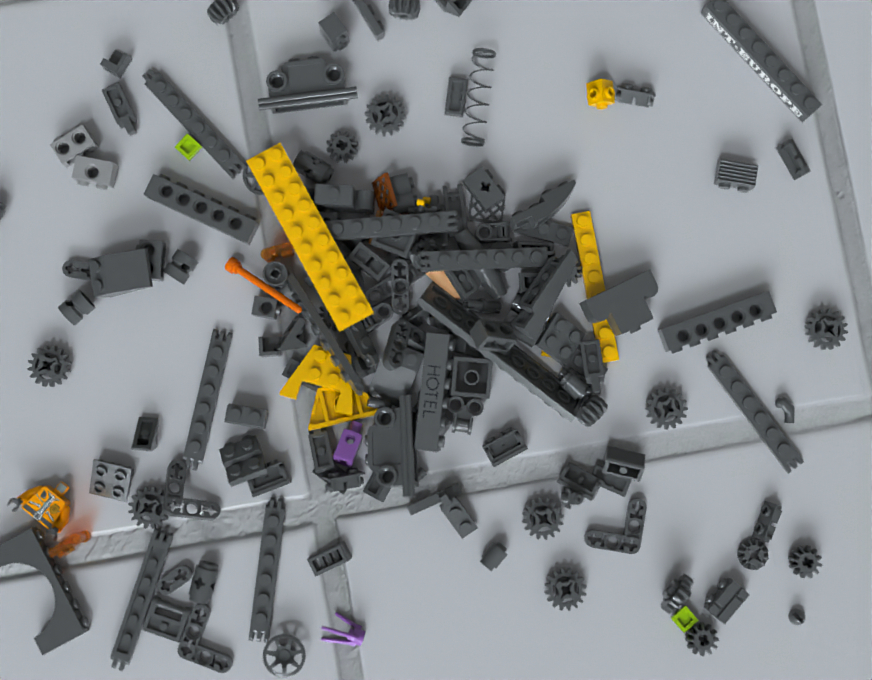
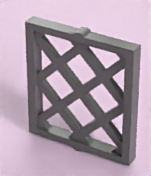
M471 195L468 221L502 222L505 197L502 201V206L497 205L498 209L494 212L490 210V215L485 218L482 215L483 210L479 211L476 207L478 203L472 202L473 196ZM472 208L477 211L473 217L471 216ZM500 210L501 218L498 220L494 214ZM478 215H480L482 219H474V218H476ZM493 216V218H494L496 221H492V220H488V219Z

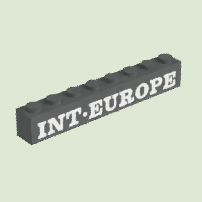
M711 0L704 7L701 14L801 122L805 121L822 106L821 102L726 0Z

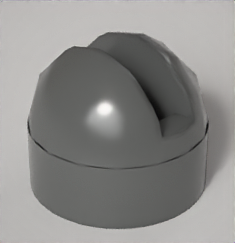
M793 609L789 612L788 618L791 623L801 625L805 621V614L799 609ZM795 613L801 617L800 621L794 616Z

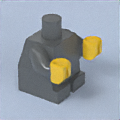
M423 197L422 199H417V206L415 208H408V214L441 212L442 205L435 204L431 206V198Z

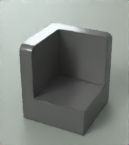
M115 50L110 59L103 58L100 65L104 70L121 79L132 59L128 54H122Z
M258 337L260 357L281 356V351L273 350L280 337Z

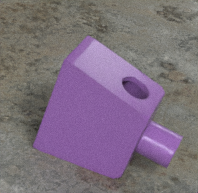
M352 421L349 430H343L333 456L335 463L352 468L362 441L360 431L363 425L361 423ZM352 439L354 442L348 444L347 440Z

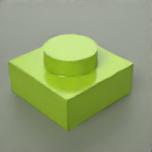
M186 134L175 146V149L190 161L202 149V146L189 134Z
M683 605L682 608L670 617L683 633L699 621L686 605Z

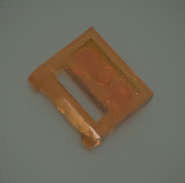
M286 242L263 249L261 257L270 263L279 256L283 258L292 257L296 251L291 242Z
M87 530L74 533L47 552L51 558L67 556L75 550L74 546L81 542H88L91 539V533Z

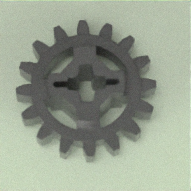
M388 94L383 99L378 95L377 101L372 98L373 105L367 104V109L370 111L365 112V116L369 117L366 119V124L371 123L369 129L375 128V134L381 131L384 137L386 132H389L391 136L393 135V130L399 132L398 126H404L402 120L406 119V115L401 114L405 112V107H400L402 102H395V96L389 99ZM394 107L398 112V117L395 114H393ZM389 113V117L382 118V114ZM373 114L378 117L377 124L373 119Z
M830 308L826 312L824 309H820L819 314L817 312L812 313L814 318H807L810 324L804 326L809 329V332H806L805 335H810L811 338L808 342L814 341L815 348L821 345V350H825L827 347L831 350L834 349V346L838 347L841 345L839 341L846 340L843 334L848 333L847 330H844V327L848 324L842 323L845 317H838V311L832 313ZM823 317H829V318H831V319H833V320H832V321H828L826 318H823ZM825 326H828L829 329H827V332L825 333ZM820 338H825L829 342L822 341Z
M45 345L44 350L37 348L38 354H31L34 359L28 360V363L32 364V367L27 369L33 371L30 378H37L35 380L36 384L42 382V386L47 387L49 383L50 387H55V382L61 385L62 378L68 379L65 373L71 372L70 369H67L71 362L66 361L69 355H62L63 349L57 351V346H52L50 350V347ZM48 354H55L57 357L51 359ZM48 363H52L50 366L51 370L47 369L49 367ZM48 374L52 379H45L42 375Z
M664 388V393L661 389H658L657 395L654 393L650 394L653 398L652 400H646L650 404L649 407H645V410L650 412L646 417H652L653 419L650 423L654 424L657 422V428H661L662 425H664L665 430L669 429V425L672 428H676L675 423L682 424L680 418L687 417L683 413V411L688 410L687 407H683V404L687 401L680 399L682 397L681 393L675 395V389L669 392L668 388ZM667 396L664 401H657L660 397ZM675 401H676L677 404H678V409L676 408V406H675V404H674ZM668 404L670 412H665V409L662 407ZM654 408L657 409V412L659 414L658 417L654 412ZM669 416H675L673 420L666 422Z
M155 486L151 488V491L148 487H144V492L139 489L137 490L138 496H131L134 502L128 503L129 506H132L128 513L134 514L131 520L137 519V526L143 523L144 529H146L150 524L153 529L156 528V523L159 526L163 525L162 519L168 520L169 517L163 511L164 496L162 495V489L156 492ZM148 494H151V495H154V496H156V497H158V498H156V499H150V497L147 496V495H148ZM139 502L141 503V505H140V510H138V503H139ZM154 503H156V504L153 505V507L151 508L152 511H146V512H144L145 510H147L146 508L149 507L148 504H154ZM160 505H162V512H161V514H160V512H159ZM149 516L153 520H146L142 517Z
M539 497L537 503L531 500L532 506L526 505L525 507L528 511L522 512L526 516L522 523H527L524 529H530L529 535L533 536L536 534V539H540L541 535H543L544 539L547 540L549 534L555 537L553 532H560L558 525L564 524L560 521V518H563L564 515L558 513L561 507L555 508L556 502L553 501L550 504L549 498H546L545 502H543L541 497ZM538 506H547L544 510L538 511L535 509ZM553 511L555 513V523L551 519ZM536 513H538L539 515L546 514L545 518L550 524L543 521L539 523L540 519L538 518ZM531 514L534 516L535 521L533 526L530 523ZM548 526L550 528L547 531H539L542 527Z
M560 568V573L554 570V577H547L550 583L544 584L548 587V590H545L544 593L550 595L547 601H554L552 606L555 608L559 605L561 611L564 607L570 611L572 605L578 608L577 602L583 603L584 601L581 599V596H586L582 589H585L587 586L586 584H581L584 578H577L579 574L577 571L571 574V568H568L567 572ZM564 576H568V577H569V578H567L566 580H563V581H559V580H558L560 577H564ZM575 582L578 585V593L574 591ZM553 585L557 588L555 597L553 595ZM567 585H569L568 589L570 591L568 593L564 592L562 594L563 590L561 589V587H566ZM566 598H572V599H573V600H571V601H569V602H562V601H564V599H566Z
M683 574L678 580L673 579L662 594L664 598L660 608L669 614L674 612L675 608H682L692 594L690 590L694 580L687 574Z

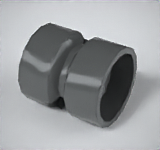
M177 249L172 256L173 262H168L163 272L184 285L189 278V271H193L199 262Z
M278 261L268 263L263 269L265 282L275 289H282L287 286L290 272L286 266Z
M79 289L70 296V301L65 300L58 306L60 312L73 325H76L83 319V314L88 315L96 308L92 301Z

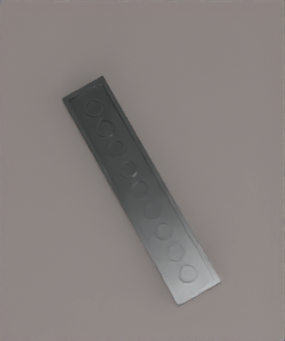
M432 281L416 303L423 310L433 315L437 321L450 328L454 334L463 338L471 347L477 349L469 331L481 318L470 310H464L461 302ZM515 344L507 353L478 350L485 358L490 359L501 370L511 375L516 382L521 383L532 394L542 399L546 405L559 412L563 418L571 422L576 417L584 398L574 399L561 388L562 385L559 383L560 379Z

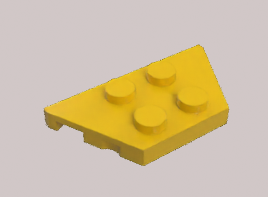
M325 387L317 388L308 430L311 431L375 415L378 409L367 406L369 396L366 392L363 391L362 395H357L352 389L353 415L349 416L335 412L340 392Z

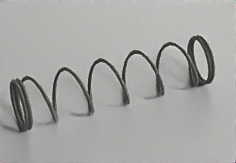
M475 48L472 50V62L482 69L473 71L469 78L481 87L472 88L467 92V96L479 104L467 107L465 113L477 121L463 126V131L471 137L462 138L461 143L474 147L484 146L485 139L467 133L464 127L475 123H487V121L467 114V109L474 106H489V104L474 100L469 96V92L474 89L492 87L472 80L471 75L479 71H494V69L479 66L473 61V58L475 56L484 59L496 57V52L487 48ZM491 53V54H494V55H482V54Z

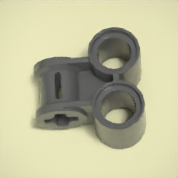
M453 396L449 399L448 410L455 414L452 433L458 431L471 435L472 417L480 415L484 409L483 403L480 400L472 399L467 405H464L463 399L459 396ZM457 399L460 401L461 408L459 410H453L450 407L452 400ZM476 402L479 404L480 410L478 413L470 411L469 406L471 403Z

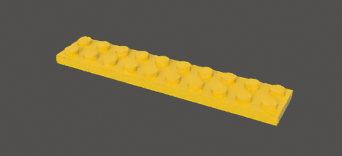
M278 143L246 160L339 332L374 314L282 144Z

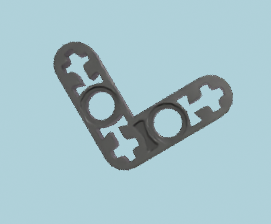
M403 319L392 324L382 358L385 369L394 371L402 365L407 345L424 354L426 332ZM413 334L419 337V343L414 340ZM394 341L399 343L400 349L395 348Z
M179 459L171 461L166 473L163 500L164 513L172 517L206 521L215 520L221 512L220 506L216 502L183 498L186 465ZM175 465H178V468L181 469L177 473V478H173L175 476V470L172 468H174ZM177 483L180 487L179 492L174 493L170 491L169 485ZM173 502L174 506L180 507L182 503H184L182 508L183 513L180 512L181 508H175L174 511H171V507H168L167 505H170V503ZM187 505H195L197 512L190 514L187 511ZM201 505H203L202 510H208L212 507V510L216 512L211 516L208 511H203L202 515H200Z
M633 498L629 501L623 535L589 530L584 535L585 543L589 547L627 554L637 553L641 547L647 509L645 501L640 498ZM637 501L642 506V509H638L637 512L638 516L641 515V519L630 517L631 514L635 515V509L632 508V505L636 504ZM633 520L639 523L637 531H631L629 528V524ZM595 533L596 537L602 538V534H605L603 546H600L602 543L600 541H594V544H591L588 536H592ZM611 536L617 539L615 547L607 545V539ZM621 537L624 538L623 542L630 543L633 540L636 547H632V550H629V547L622 545V549H619Z
M198 604L191 612L178 646V654L181 658L219 673H226L233 665L231 656L199 644L211 610L207 604ZM204 608L206 615H203L199 622H193V619H198L199 613L197 610ZM191 626L199 628L198 636L190 635L189 628ZM189 640L196 641V644L192 642L189 649L192 652L185 654V650L182 647H186ZM201 652H209L211 658L208 662L200 659ZM215 655H217L218 657L216 658V660L222 661L223 659H226V663L229 665L225 666L224 668H221L220 663L215 662L214 665H212L211 663L213 662Z

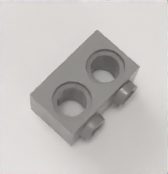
M83 124L81 126H74L68 134L58 136L50 144L65 167L75 163L76 155L85 157L99 148ZM81 136L86 137L83 143H78V139ZM65 146H69V151L63 154L62 149Z

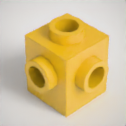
M598 79L586 83L588 106L601 110L615 103L613 81Z

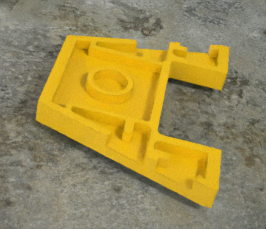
M313 345L281 389L279 395L297 400L302 382H308L340 392L335 412L349 416L353 415L351 386L341 378V371L338 366L335 367L331 362L329 351H325L321 346ZM344 353L352 366L351 355Z

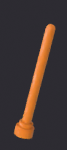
M231 257L226 262L225 270L231 274L241 275L296 313L302 311L300 305L244 269L240 261L235 257Z

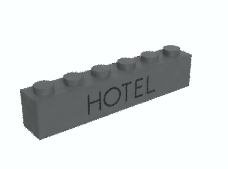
M426 333L414 449L438 452L441 451V448H444L445 436L442 435L443 428H446L447 425L445 409H448L449 406L447 390H450L451 387L449 370L453 368L451 351L455 349L453 335Z

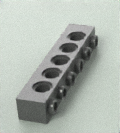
M163 174L159 176L152 175L143 194L147 198L243 243L251 244L259 227L258 222H256L257 218L247 213L243 216L238 213V209L232 206L226 208L221 205V201L215 198L209 200L204 197L205 194L198 190H194V192L187 190L188 186L183 183L177 182L174 184L170 182L171 178ZM167 188H172L170 196H164V191ZM184 196L190 197L187 204H181ZM201 204H207V209L204 212L198 211ZM218 212H224L222 220L215 219ZM235 220H241L242 224L239 228L232 227Z
M767 291L660 329L658 333L665 352L671 351L673 354L682 351V346L687 344L690 347L701 344V339L707 338L710 341L718 338V333L725 331L727 335L737 331L736 327L743 325V328L755 325L754 321L757 319H761V322L772 319L771 314L777 313L770 292ZM751 306L757 309L756 316L750 313ZM733 312H736L739 315L738 322L733 321ZM715 319L721 321L722 326L720 329L714 326ZM697 325H701L704 328L702 335L696 332ZM679 331L686 334L685 341L679 340Z

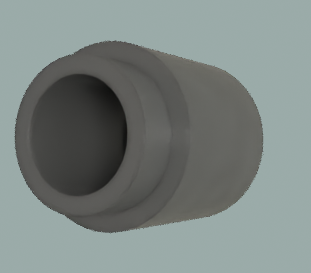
M570 371L559 382L562 385L561 388L574 399H582L588 392L586 389L588 385Z
M493 542L481 556L480 562L490 571L494 568L496 569L508 555L505 552L507 548L500 542L497 544Z

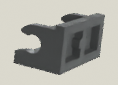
M569 462L557 482L576 493H581L585 498L592 501L600 489L603 480Z

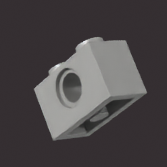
M76 155L72 178L79 185L89 186V184H94L96 188L107 190L108 187L114 188L118 166L114 162ZM94 170H98V175L95 178H91V173Z

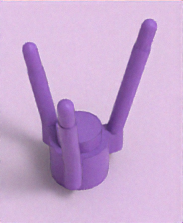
M338 612L335 615L354 629L350 628L349 632L346 633L326 626L321 627L322 630L347 637V640L322 637V641L347 644L354 647L355 645H362L366 631L361 630V625L355 624Z

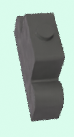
M315 184V189L306 188L318 212H322L324 209H332L334 212L374 214V191L355 190L353 185Z
M647 270L580 302L579 305L590 323L595 324L607 319L615 336L628 331L632 334L641 329L640 325L653 319L645 299L657 294L658 285L651 270Z

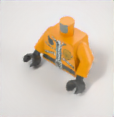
M60 481L56 488L50 485H39L28 489L17 498H11L7 506L15 503L17 507L13 508L12 512H16L20 504H22V509L47 528L45 538L49 534H54L52 542H55L57 540V533H60L69 522L70 500L64 495L70 487Z

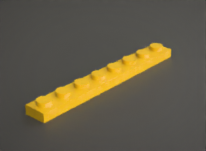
M590 211L571 214L570 216L580 266H582L581 272L586 297L589 299L605 291V285ZM607 319L599 323H592L594 338L599 339L603 363L619 360L615 336Z

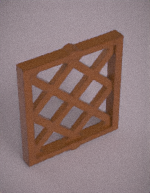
M384 173L372 182L381 215L384 213V206L389 210L398 206L389 174Z

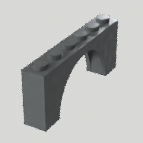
M34 527L0 544V567L12 563L32 566L46 576L53 588L55 596L53 616L47 627L38 636L34 637L43 656L89 631V622L85 616H82L77 599L72 597L70 593L71 587L67 581H64L61 575L63 573L61 567L52 558L54 556L53 551L49 546H46L43 532Z

